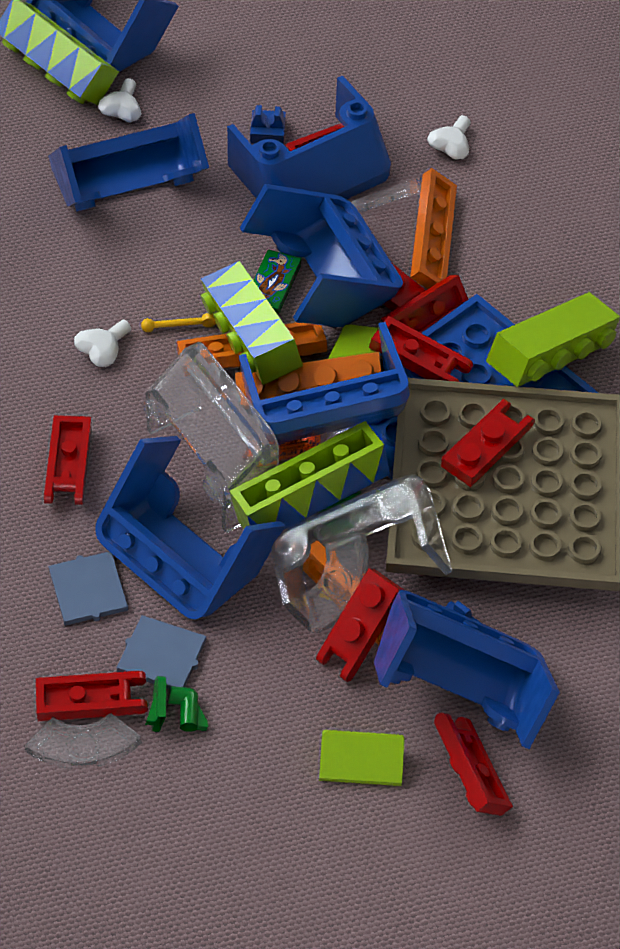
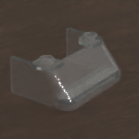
M197 342L184 348L146 391L143 408L147 418V430L151 435L173 425L203 463L206 477L203 480V487L211 500L217 499L221 504L222 529L225 533H228L241 526L237 520L230 490L278 466L279 446L267 422L206 346L201 342Z
M408 474L292 525L275 540L271 555L282 605L309 632L317 628L302 564L309 557L311 551L310 544L316 540L327 550L333 551L394 524L414 519L422 549L445 575L453 572L431 492L425 482L417 475Z

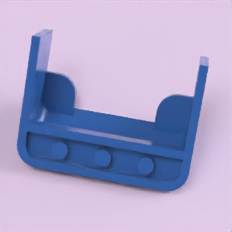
M26 0L27 3L36 7L119 72L154 52L179 7L175 2L167 0H139L121 32L91 6L93 0Z
M343 75L337 78L335 117L344 127L297 149L289 151L283 143L274 139H265L251 145L234 124L227 126L228 166L255 198L258 197L264 184L338 195L349 199L385 182L390 176L391 161L373 108Z
M195 113L189 114L172 124L68 149L67 145L61 146L48 156L51 169L67 207L75 206L76 212L96 207L95 200L172 180L175 186L195 181L194 174L209 168Z
M264 184L240 226L241 231L244 233L271 236L280 253L305 258L317 277L293 316L295 322L324 325L332 328L344 327L394 298L403 285L401 276L357 208L341 196Z
M386 322L378 323L384 372L260 400L246 354L239 355L246 398L259 440L270 445H280L294 440L354 427L363 421L371 423L391 419L399 415L404 410L410 396L409 382Z
M177 436L140 439L97 519L95 527L97 539L101 545L189 619L207 617L259 574L286 525L281 521L246 526L237 543L231 545L223 557L173 515L179 502L180 491L176 481L165 470L181 439Z
M399 590L391 606L374 660L379 684L388 688L390 682L400 684L401 680L410 681L413 676L482 705L484 712L488 715L487 721L491 725L502 731H509L510 728L516 730L522 747L530 749L560 693L543 655L537 649L519 639L406 590Z

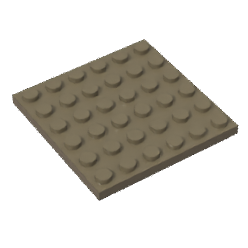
M408 378L410 396L404 410L397 415L385 572L620 591V395ZM502 399H506L511 403V407L505 415L517 423L529 415L535 419V423L472 487H469L441 467V459Z

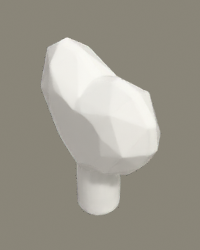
M125 79L120 91L112 92L99 100V110L106 116L118 117L128 123L137 121L141 116V109L137 100L132 96L136 88V82L133 79Z
M460 116L453 127L445 126L431 131L427 138L429 145L433 149L445 152L454 160L464 159L469 154L468 140L464 133L470 125V119L466 116Z
M123 319L109 330L97 328L80 331L74 337V346L79 351L88 354L90 360L96 366L108 367L114 363L119 350L118 340L131 331V326Z

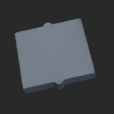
M111 552L88 557L79 555L76 557V560L48 566L65 626L91 619L97 622L100 620V617L128 611V605Z
M142 615L131 638L125 640L126 649L116 667L117 672L143 671L146 673V682L154 684L156 676L166 677L167 689H170L171 686L185 687L192 670L198 669V657L206 642V636Z

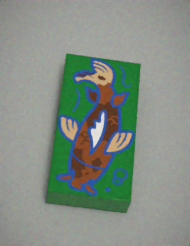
M268 249L253 281L277 315H279L301 268V258Z

